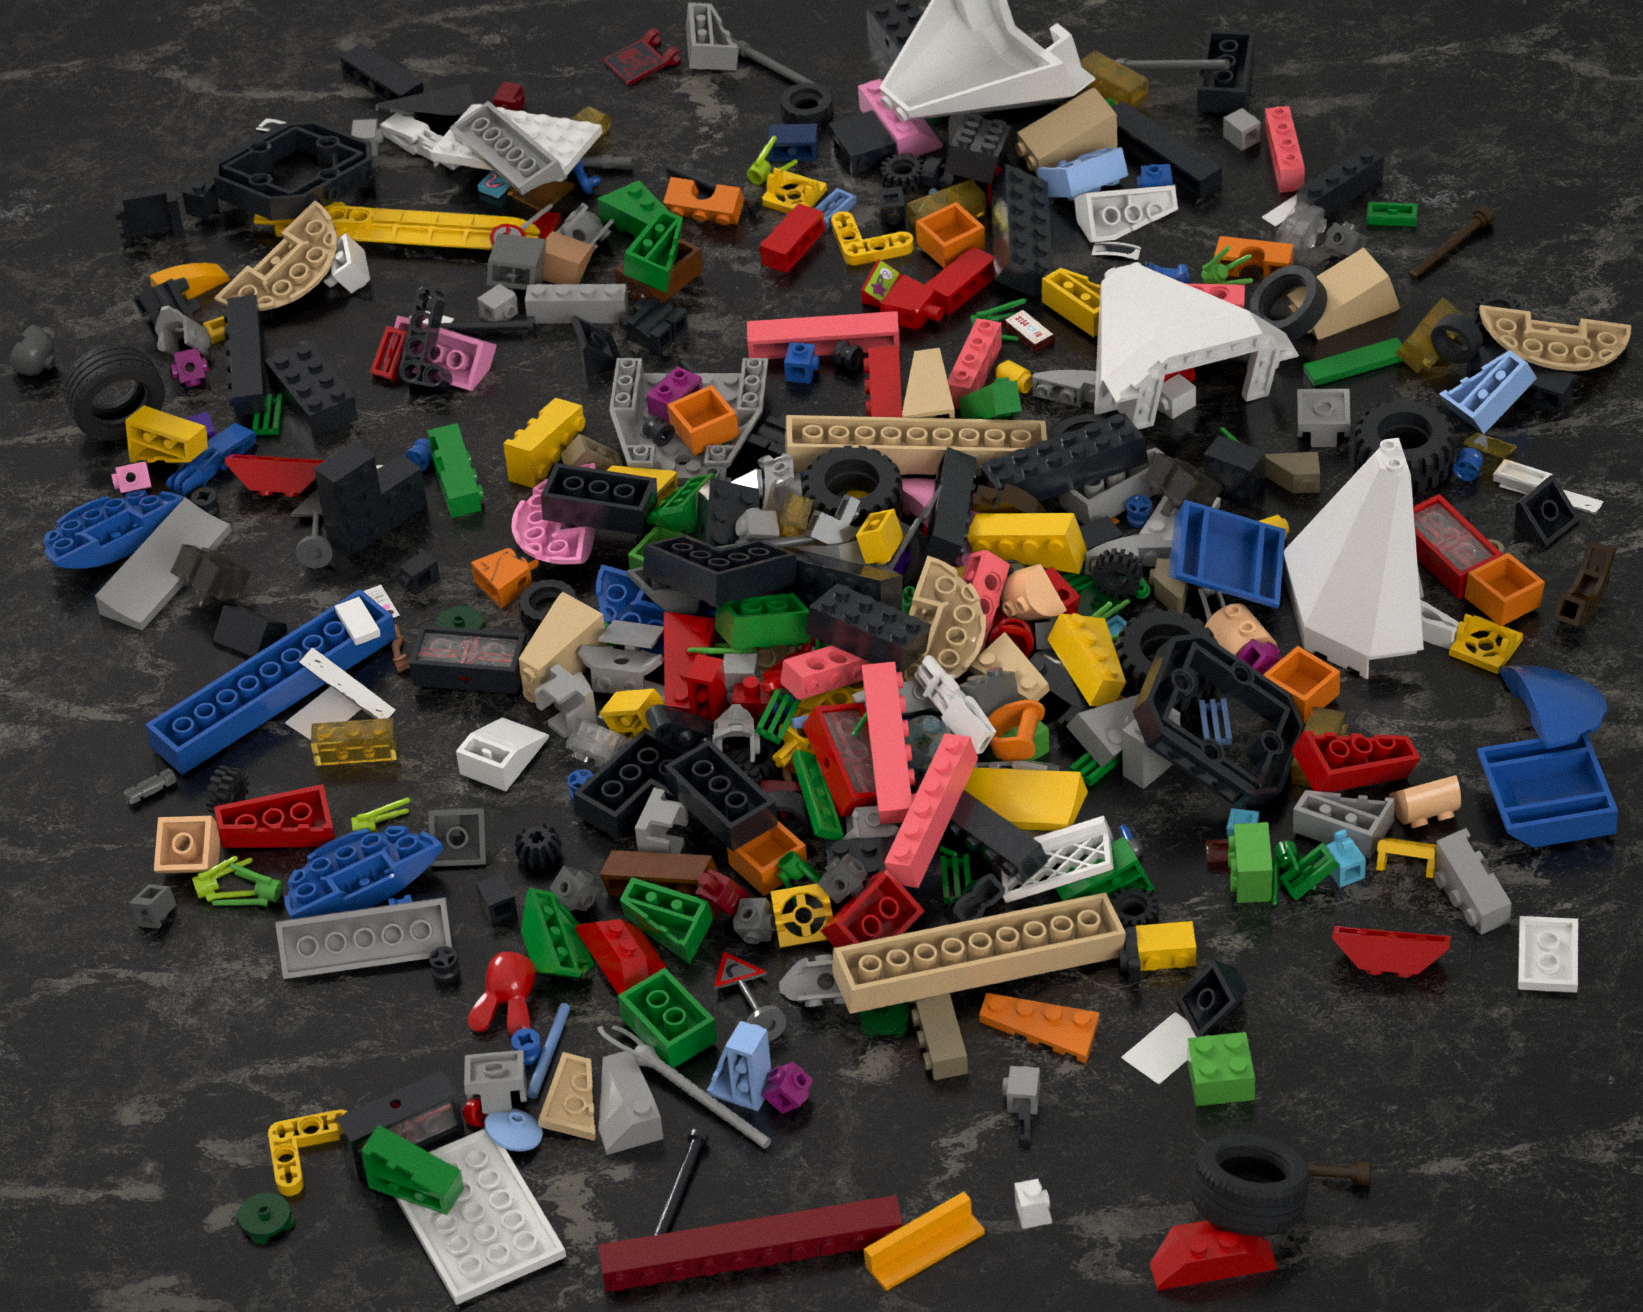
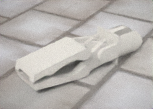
M395 113L380 124V129H382L385 137L413 155L417 153L430 160V151L443 138L431 131L427 124L400 113ZM433 161L435 167L438 164H442L453 171L455 170V168L460 166L457 164Z
M1420 600L1423 641L1450 649L1456 640L1459 622Z
M926 656L922 661L923 664L918 667L917 672L914 674V677L925 689L922 696L929 697L934 705L939 708L943 714L941 719L956 735L971 737L976 753H983L995 735L996 730L975 699L971 696H966L959 689V685L954 680L956 676L948 675L933 656Z

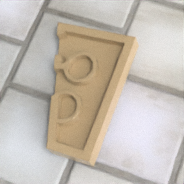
M1005 632L987 647L969 668L970 672L975 675L987 674L986 670L994 667H1002L1003 671L1015 672L1020 701H1039L1049 692L1048 682Z
M565 1052L562 1053L538 1120L539 1127L595 1141L591 1059Z

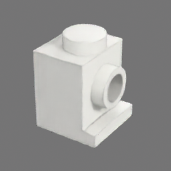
M1034 1179L1015 1183V1204L1022 1229L1052 1223L1048 1209L1050 1208L1047 1190H1042L1039 1180Z

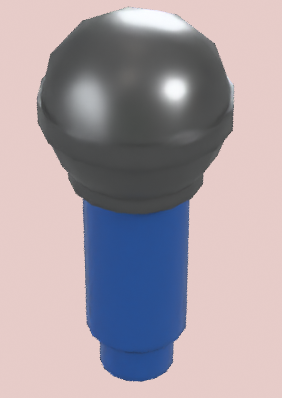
M1125 824L1120 825V836L1126 838L1138 858L1143 852L1141 842L1134 839L1130 829Z

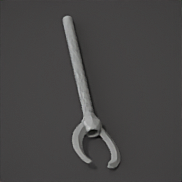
M613 1025L612 1030L625 1034L638 1044L635 1049H631L610 1037L605 1032L603 1026L598 1027V1031L606 1040L620 1049L633 1054L638 1065L655 1068L656 1071L662 1073L664 1077H667L675 1085L681 1087L682 1090L688 1092L692 1097H695L697 1101L701 1102L711 1111H714L718 1116H721L726 1122L728 1121L730 1125L748 1136L763 1149L770 1145L771 1139L759 1132L758 1129L752 1127L751 1124L745 1122L741 1117H738L737 1114L726 1108L722 1103H719L715 1098H712L708 1093H705L704 1090L698 1088L697 1085L691 1083L689 1079L679 1074L675 1069H672L671 1066L665 1064L658 1057L653 1046L645 1045L629 1031Z

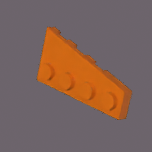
M986 993L979 1014L980 1022L1011 1035L1015 1033L1027 1037V1041L1037 1045L1039 1042L1053 1047V1051L1062 1055L1069 1053L1077 1056V1061L1085 1064L1087 1063L1100 1020L1099 1012Z

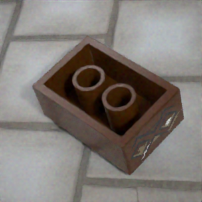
M683 239L680 240L667 293L624 275V261L615 268L616 284H626L628 297L635 301L642 298L649 302L655 296L660 299V303L665 302L703 272L701 249Z

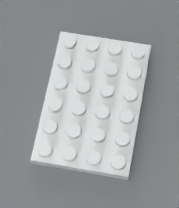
M472 104L458 121L482 106V104ZM497 108L559 161L566 176L602 134L601 125L592 124L588 121L580 122L568 118L549 117L545 114L536 115L526 113L525 111ZM451 130L430 151V157L433 161L493 170L457 139Z
M485 1129L429 1152L461 1170L464 1190L448 1215L396 1198L456 1305L566 1257L563 1245L506 1149L494 1143L486 1134Z

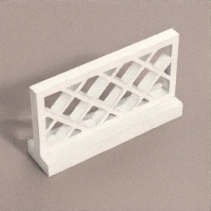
M1101 816L1033 838L1042 845L1048 862L1025 883H1022L1015 877H1008L1001 869L1002 885L1005 887L1003 898L1008 903L1113 870L1111 842L1114 839L1105 817ZM1084 854L1089 855L1083 862L1079 861ZM1098 858L1105 860L1104 862L1093 865V863ZM1057 863L1062 864L1057 870L1052 869ZM1071 867L1076 868L1074 871L1066 873ZM1045 875L1050 876L1047 880L1040 881ZM1017 884H1022L1020 888L1012 890Z

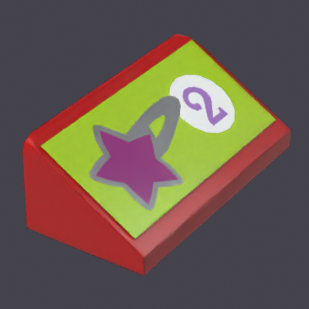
M877 260L861 289L862 304L880 307V302L900 280L902 274L885 262Z

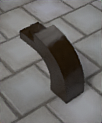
M1009 484L1005 485L1004 491L979 485L972 511L985 514L1047 513L1035 497Z
M1594 541L1588 542L1580 570L1573 585L1567 592L1560 593L1553 615L1554 619L1577 627L1585 625L1590 620L1608 586L1611 577L1609 572L1617 549Z

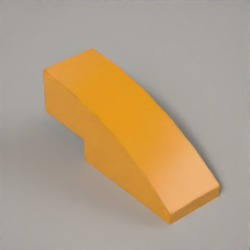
M212 263L179 265L149 275L152 288L171 278L176 280L185 277L190 289L181 295L187 300L230 281V277L218 264Z

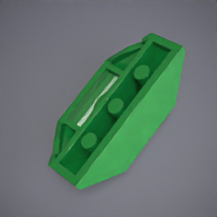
M711 473L689 478L683 487L673 491L647 515V523L674 532L683 530L686 533L695 532L698 491L710 477L716 479L715 474Z
M529 888L526 895L521 933L530 960L535 965L536 973L559 977H581L590 971L594 964L588 948L575 931L576 925L580 924L569 910L558 902L559 898L554 892Z

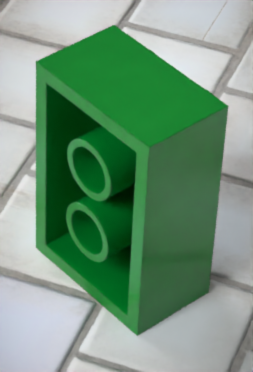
M794 593L750 596L744 598L743 601H731L724 603L722 607H716L715 629L732 649L739 651L748 650L749 647L771 649L774 648V645L797 647L801 643H810V635L805 634L809 609Z
M666 968L618 995L621 1019L646 1045L653 1046L658 1057L665 1064L671 1066L672 1069L718 1042L716 1022L713 1016Z

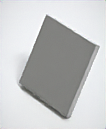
M613 620L600 636L599 641L625 645L624 650L639 652V647L652 649L664 633V627Z

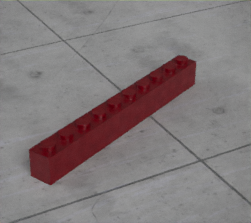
M894 1195L599 1244L598 1249L605 1292L621 1291L631 1287L651 1286L661 1282L680 1281L691 1277L710 1276L721 1272L740 1271L751 1267L770 1266L781 1262L800 1261L806 1258L823 1255L830 1256L835 1253L853 1250L860 1251L903 1227L897 1196Z

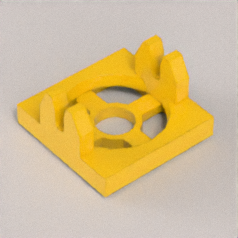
M774 168L773 175H768L767 192L762 197L763 206L784 213L792 211L798 203L813 208L827 191V184L788 171L782 173L780 169ZM787 184L798 185L795 189H782ZM792 194H798L801 196L799 199L795 200L788 198V196ZM776 195L784 197L785 202L778 200Z
M1465 614L1464 621H1460L1458 625L1456 640L1449 649V656L1499 674L1500 667L1507 663L1522 642L1523 633L1499 626L1494 622L1475 615L1472 617ZM1478 631L1490 633L1487 637L1480 639L1471 636L1472 633ZM1498 637L1503 638L1500 647L1495 642ZM1483 643L1491 644L1494 648L1489 651L1481 650L1478 646ZM1466 644L1474 646L1476 653L1474 654L1469 651Z
M1385 837L1378 841L1376 870H1385L1387 855L1392 853L1428 859L1426 877L1433 878L1437 845Z
M818 883L771 891L780 949L828 940L820 930L833 917L829 895ZM804 894L816 897L822 903L823 908L812 909L811 906L806 904ZM796 896L797 907L793 910V913L782 915L786 902ZM807 908L811 911L812 918L808 923L801 924L796 920L795 914L798 909ZM825 917L822 927L815 934L811 935L810 925L814 919ZM794 922L801 927L803 936L791 933L784 924Z

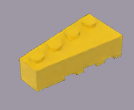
M554 398L539 412L537 419L531 418L527 422L525 430L519 429L514 433L515 439H507L503 443L509 481L534 488L542 480L546 479L550 469L555 463L559 462L560 454L570 445L576 435L584 429L586 419L583 415L582 405Z
M1074 513L975 514L967 535L973 553L987 550L1005 561L1016 560L1021 564L1032 566L1041 564L1043 568H1050L1052 566L1055 570L1075 574L1080 573L1087 552Z
M1060 613L1047 638L1050 645L1090 706L1100 707L1116 702L1126 681L1105 618L1081 616L1076 613L1072 615Z

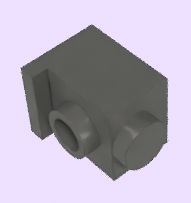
M150 884L129 902L137 926L158 929L162 926L160 920L166 918L168 913L177 905L170 886Z

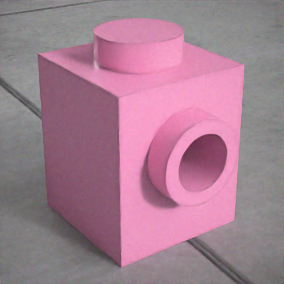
M146 461L116 467V474H112L114 488L120 489L121 494L152 488ZM129 474H133L136 476L134 482H128L126 477Z

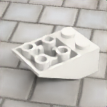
M502 717L470 733L457 749L459 773L507 791L547 741L549 735Z

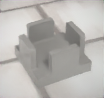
M1297 389V437H1303V432H1310L1311 447H1336L1338 432H1344V437H1350L1349 389Z
M559 664L550 668V679L534 691L536 706L539 710L542 711L554 703L555 707L561 711L548 720V726L563 738L575 735L582 729L589 734L597 730L598 724L593 691Z
M653 789L635 826L638 852L680 854L684 846V838L667 835L666 833L674 824L687 826L689 821L687 808L680 802L667 800L665 798V791L662 789Z
M524 1051L465 1055L464 1087L467 1101L474 1098V1094H479L484 1114L510 1112L512 1110L511 1091L520 1090L521 1102L527 1101Z

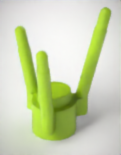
M773 136L768 144L765 145L756 162L747 171L748 179L756 185H760L764 181L767 183L768 175H773L770 172V164L764 159L776 141V136ZM795 159L779 169L783 173L797 164L798 161Z
M404 798L368 813L352 817L353 832L369 828L372 833L377 832L376 822L408 814L409 810L407 808L386 814L382 813L409 803L410 798Z
M233 856L208 871L192 877L199 899L206 897L209 902L215 899L255 895L254 890L215 893L214 891L219 889L217 878L235 871L229 865L238 860L237 856ZM247 858L235 864L244 867L251 863L253 859Z

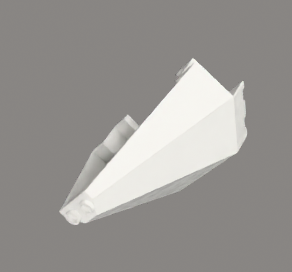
M931 0L879 88L883 96L881 102L888 110L892 109L902 122H905L906 120L1057 104L1077 94L1093 82L1095 77L1082 68L1072 35L1058 23L1049 28L1054 44L1047 49H1043L1015 26L1007 0Z
M1139 262L1111 268L1105 273V279L1101 282L1094 415L1118 410L1120 414L1125 413L1138 430L1154 426L1166 374L1250 353L1247 364L1248 370L1241 395L1246 402L1269 396L1275 369L1279 367L1280 361L1295 358L1299 355L1286 333L1248 310L1146 268Z
M1399 438L1381 441L1380 448L1291 542L1283 554V578L1304 649L1313 654L1315 651L1327 656L1328 661L1345 669L1349 666L1359 671L1360 676L1368 679L1369 660L1417 654L1418 650H1424L1411 474Z

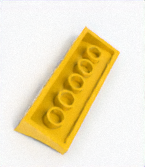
M974 767L964 788L970 795L1019 829L1057 831L1072 826L1088 793L1081 772Z

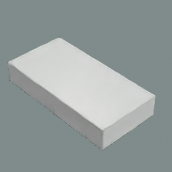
M1504 459L1494 472L1493 481L1530 492L1553 474Z
M360 597L335 606L336 614L355 645L381 636L380 629Z

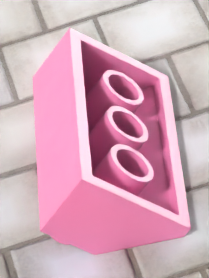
M878 79L858 86L860 110L863 113L871 110L876 113L896 142L897 157L900 156V153H904L905 156H908V153L915 157L916 155L919 156L943 148V144L924 118L902 122L892 109L888 110L881 102L883 96L879 88L883 80Z
M397 316L394 328L408 332L411 318ZM423 322L422 329H425L428 324ZM440 328L432 364L443 367L451 372V385L473 391L490 370L497 345ZM394 333L392 334V337H391V340H390V343H389V347H390L391 344H392V341H393V338H394V335H395ZM422 343L417 346V354L423 349ZM417 367L412 370V373H418ZM440 372L434 377L435 380L439 381L441 378Z

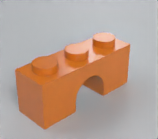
M670 178L663 204L671 213L680 217H692L701 222L711 220L721 225L738 224L745 199L740 188L717 184L715 192L710 198L699 200L697 199L699 191L693 180Z
M1220 236L1214 255L1215 257L1226 246H1230L1231 249L1217 262L1226 266L1250 254L1252 256L1251 259L1228 270V276L1239 277L1240 271L1244 267L1255 265L1264 270L1265 279L1274 271L1293 265L1294 244Z

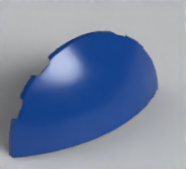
M145 490L127 492L126 498L110 499L109 496L90 501L71 510L56 521L57 528L53 531H48L44 538L45 555L52 564L64 568H91L120 560L134 553L185 497L162 491L159 494L160 496L148 495Z
M601 565L596 582V595L598 597L599 611L603 614L605 622L610 625L613 620L664 627V612L667 611L643 592L626 575L627 571ZM699 599L698 612L687 615L716 619V607L709 606L708 602ZM664 633L652 649L639 647V651L644 650L664 656ZM720 634L718 642L724 639Z
M1510 665L1500 667L1499 673L1513 696L1521 697L1531 712V724L1546 748L1577 742L1579 734L1584 732L1593 734L1601 727L1602 717L1607 716V704L1601 692L1590 683L1576 676L1540 666Z
M387 826L384 832L372 833L369 828H365L335 838L308 855V863L302 869H295L288 880V896H284L288 914L291 919L373 907L392 897L421 875L444 849L443 845L432 835L424 831L419 835L410 833L405 826Z

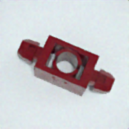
M711 869L700 875L698 879L699 887L695 892L700 898L707 900L712 908L725 912L732 918L737 914L739 900L741 898H749L750 896L732 879Z

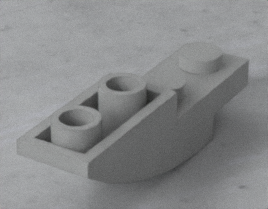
M1054 370L1034 373L1032 376L1033 396L1076 407H1081L1084 401L1095 404L1096 371Z
M1147 533L1106 542L1086 552L1084 575H1092L1100 553L1103 555V552L1107 549L1111 553L1112 548H1117V552H1120L1121 548L1126 549L1125 554L1127 555L1129 552L1134 553L1133 559L1138 557L1140 559L1139 564L1142 563L1143 567H1156L1157 558L1170 559L1172 540H1163L1162 533ZM1109 570L1112 575H1125L1118 570Z

